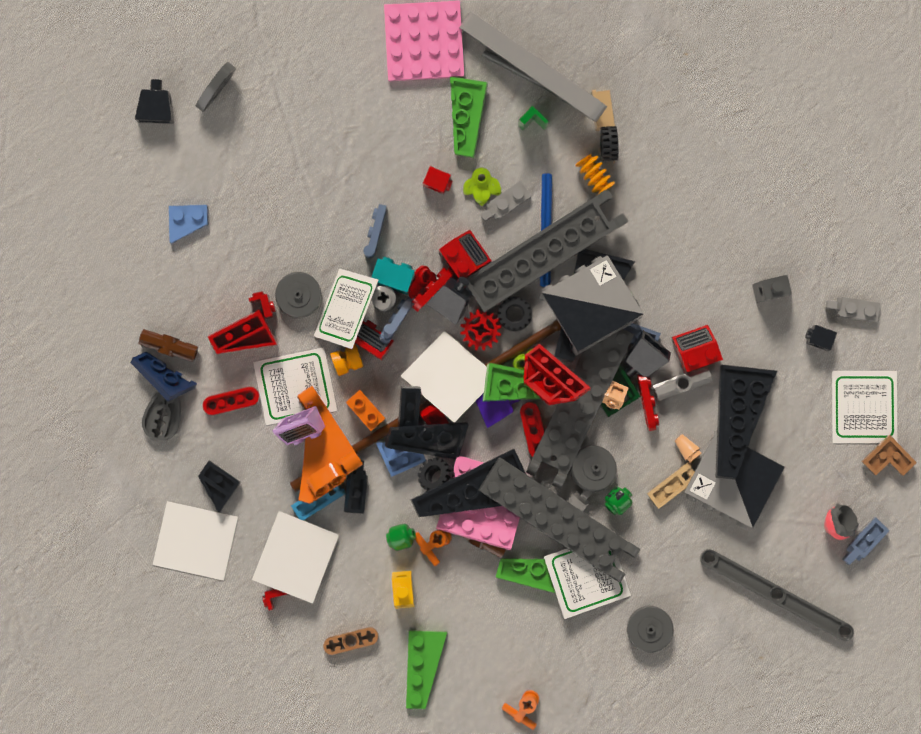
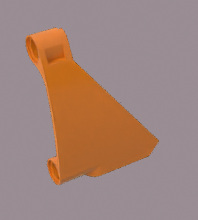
M313 386L297 396L305 410L316 406L325 424V428L320 436L313 439L311 437L305 438L299 501L309 504L342 484L348 474L363 465Z

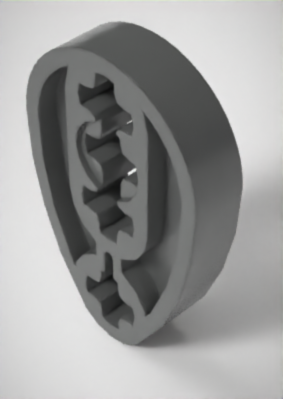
M229 62L221 67L197 101L195 106L199 110L204 112L231 79L236 67Z
M159 392L154 395L142 417V428L148 437L153 440L164 441L176 434L181 419L179 397L167 401ZM166 408L165 411L168 413V416L163 417V421L166 424L160 428L163 434L155 437L156 433L153 430L158 428L156 420L161 418L158 412Z

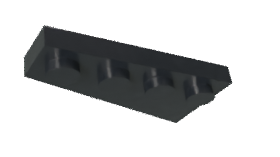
M461 422L390 427L385 447L457 459L460 456L469 424Z

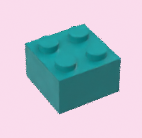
M387 257L378 258L371 278L378 280V286H388L393 291L409 295V287L415 277V270H412V266L401 263V265L394 264V260Z

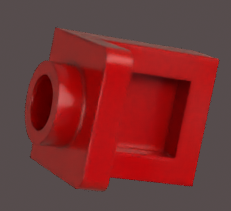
M263 291L253 293V297L248 298L249 302L261 301L264 317L266 319L273 318V312H276L274 301H270L269 295L264 294Z
M433 404L419 412L427 425L449 423L444 413Z
M274 588L265 591V595L262 596L264 607H268L269 611L273 610L272 598L286 595L287 593Z

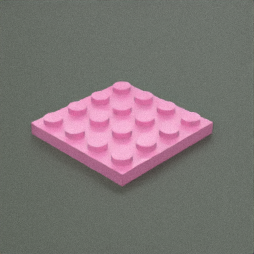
M460 1L384 5L388 81L464 77L462 29L459 28L461 26Z
M459 456L454 465L453 472L455 477L483 464V462ZM503 506L440 514L436 529L511 550L520 517Z

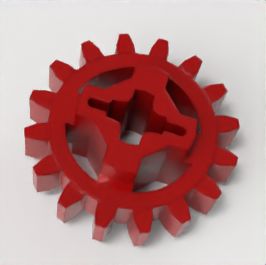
M477 309L475 315L472 312L469 313V319L463 318L466 324H461L460 327L465 330L460 332V335L466 336L463 342L469 341V348L475 345L476 351L479 347H482V350L485 351V346L488 345V347L492 348V342L498 343L495 337L501 336V333L497 332V330L502 327L496 325L499 321L498 318L493 320L494 313L487 315V311L485 313L483 311V314H480L479 309ZM480 318L478 323L470 324L472 320ZM487 319L492 323L494 329L487 326ZM483 325L484 330L488 332L478 335V331L475 329ZM468 331L473 332L476 337L475 341L470 338ZM492 336L487 342L481 343L484 337Z

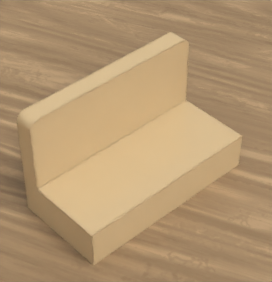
M596 89L592 90L590 94L607 106L598 121L594 122L595 131H600L601 127L615 126L610 90L596 92Z

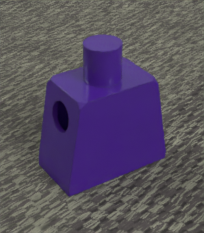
M482 394L476 400V404L486 427L489 428L513 413L511 404L521 400L482 402Z

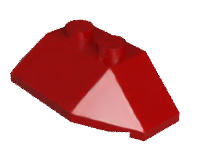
M538 344L525 354L524 384L548 405L576 401L590 390V387L541 344Z

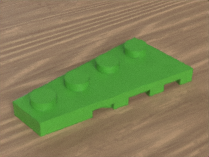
M450 77L454 153L457 156L474 158L488 83Z
M493 363L487 364L482 402L541 399L524 384V370Z
M500 559L495 578L556 593L545 559Z
M409 630L406 708H426L446 639V631Z

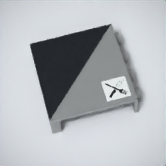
M608 255L604 258L601 256L595 258L588 267L583 265L575 270L576 273L574 275H565L559 279L558 284L554 286L550 284L542 289L543 292L540 298L541 300L543 298L546 300L573 345L572 351L575 356L636 322L644 315Z
M714 431L711 436L712 440L688 486L683 490L686 494L685 498L696 502V500L703 503L702 507L713 511V509L720 512L719 516L727 520L735 519L738 521L736 525L746 530L748 527L753 528L785 467L747 447L735 480L715 478L717 431Z

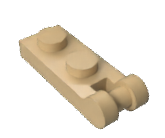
M689 461L646 493L658 509L688 486L695 472L692 469L693 465ZM684 472H686L689 476V478L686 481L682 477V474Z

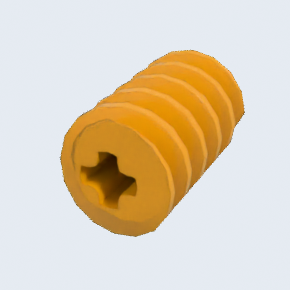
M592 154L577 162L575 166H582L579 172L580 174L586 173L583 177L584 180L591 179L587 185L594 186L591 190L592 193L599 192L598 194H600L604 190L610 189L615 182L608 183L611 176L603 175L607 169L600 170L599 168L603 163H596L595 161L598 159V156L592 157Z

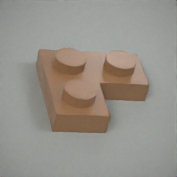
M888 435L861 461L875 476L889 463L901 476H904L917 463L891 435Z

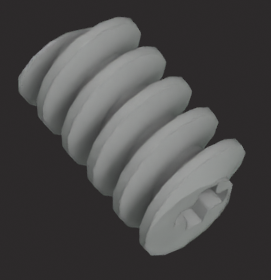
M379 286L374 290L371 301L378 311L389 312L395 308L397 298L390 287ZM382 295H386V297L389 298L386 299V303H383L380 300L382 299Z

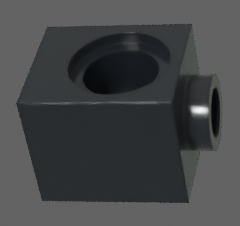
M813 325L806 332V344L825 351H831L837 332Z

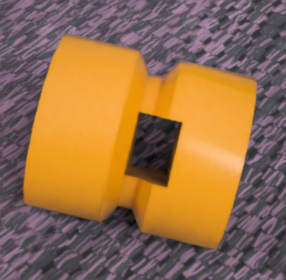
M356 344L353 345L352 349L345 347V351L338 350L330 353L338 376L349 373L350 369L355 371L364 367Z

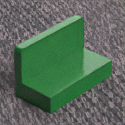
M533 106L529 108L518 122V126L523 131L533 120L544 130H546L549 121Z

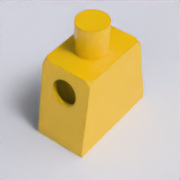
M392 572L395 609L415 607L412 572Z

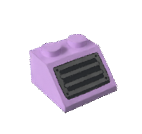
M314 406L281 419L272 431L286 445L292 443L297 445L302 443L307 437L313 439L320 436L325 428V424L317 407Z

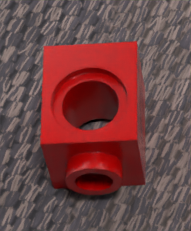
M430 166L422 184L424 187L444 195L445 191L450 190L453 181L450 180L451 174Z

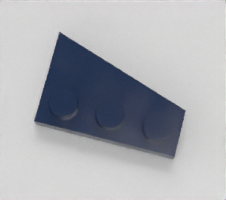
M148 352L133 357L130 362L167 401L195 389L197 385L192 380L189 382L182 378L183 374L176 371L174 373L168 369L164 362Z

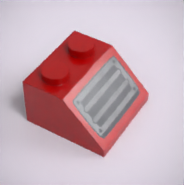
M471 230L459 235L439 249V253L458 279L459 277L468 278L492 261Z
M367 319L366 322L363 321L355 344L382 361L394 344V340L391 339L389 343H382L379 338L381 332L375 329L377 325Z
M708 325L672 337L684 373L723 360L717 341Z

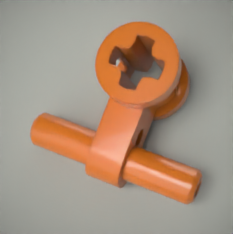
M436 530L431 533L430 541L426 543L421 534L416 532L415 540L421 547L420 551L422 554L428 557L433 566H437L440 561L432 550L448 545L452 540V534Z
M528 690L523 694L519 702L520 709L518 711L507 703H504L502 710L514 717L513 720L516 722H521L534 730L537 723L525 715L535 711L540 700L539 695L533 690Z

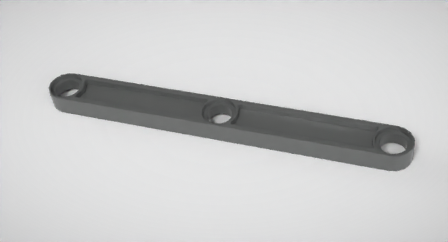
M706 549L701 553L700 561L705 566L844 641L850 640L854 636V629L850 624L711 549ZM708 552L714 555L712 563L704 561V555ZM775 589H779L782 592V597L779 600L772 598V592ZM843 626H847L850 629L847 637L840 635V629Z

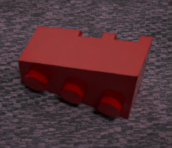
M260 309L208 335V339L216 354L277 345V341Z

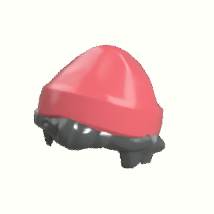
M839 503L828 511L824 521L825 531L837 540H844L854 536V532L859 526L852 508L840 505Z

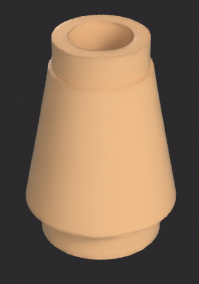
M683 434L674 441L684 459L690 463L702 454L699 450L700 448Z

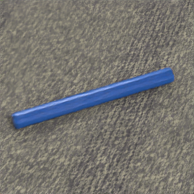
M550 173L542 174L541 231L552 223V174ZM551 271L540 277L541 287L551 284Z

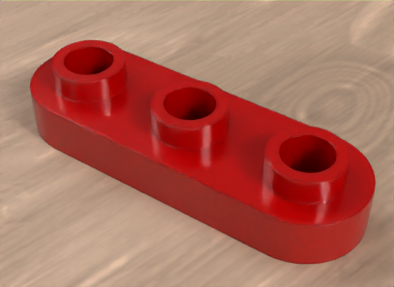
M450 267L447 270L443 268L436 275L438 279L435 283L431 280L424 288L426 292L423 295L419 293L412 300L414 303L412 308L416 312L454 274L453 270Z
M640 374L637 375L646 425L648 431L656 430V426H659L658 415H654L653 407L656 405L654 396H650L649 388H652L650 376L644 377Z
M244 387L212 395L203 401V410L209 415H217L253 406L258 403L260 394L254 387ZM248 393H253L254 397L252 400L247 399ZM231 397L235 399V403L233 405H230L228 403V400ZM215 402L216 408L211 409L210 403Z
M528 402L521 407L520 416L528 451L533 457L535 453L534 448L539 445L544 429L538 406ZM528 408L533 410V414L531 416H528L526 414V410ZM532 427L537 428L535 435L530 433Z

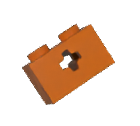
M361 390L346 401V404L370 431H373L386 420Z

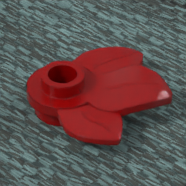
M422 265L415 271V278L409 287V298L413 299L419 293L423 295L426 292L424 288L431 280L434 283L437 280L436 274L427 266Z

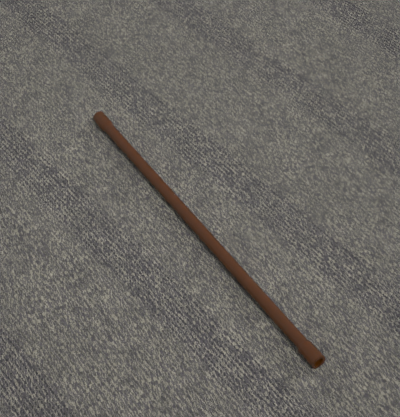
M556 319L547 327L489 361L485 366L487 367L489 363L503 365L553 333L560 331V323ZM429 400L424 401L420 404V411L432 405ZM398 418L352 445L356 454L387 436L390 427H398ZM302 476L290 482L295 492L300 490Z

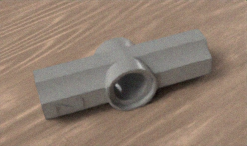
M705 366L653 385V390L657 400L660 401L713 382L708 367ZM680 378H684L687 381L685 389H681L678 386Z

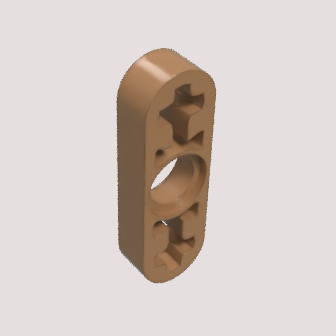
M367 627L331 636L325 640L323 648L327 654L334 655L373 645L378 640V632L373 627ZM367 631L375 634L372 641L363 639L362 642L364 644H360V638L357 633H361V637L367 635ZM352 635L356 638L357 642L354 646L346 644L345 639L347 636ZM342 637L344 649H341V645L336 646L335 651L327 648L330 640H333V643L340 642L338 638Z

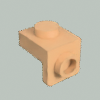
M612 381L602 403H605L609 408L619 410L624 404L628 387Z

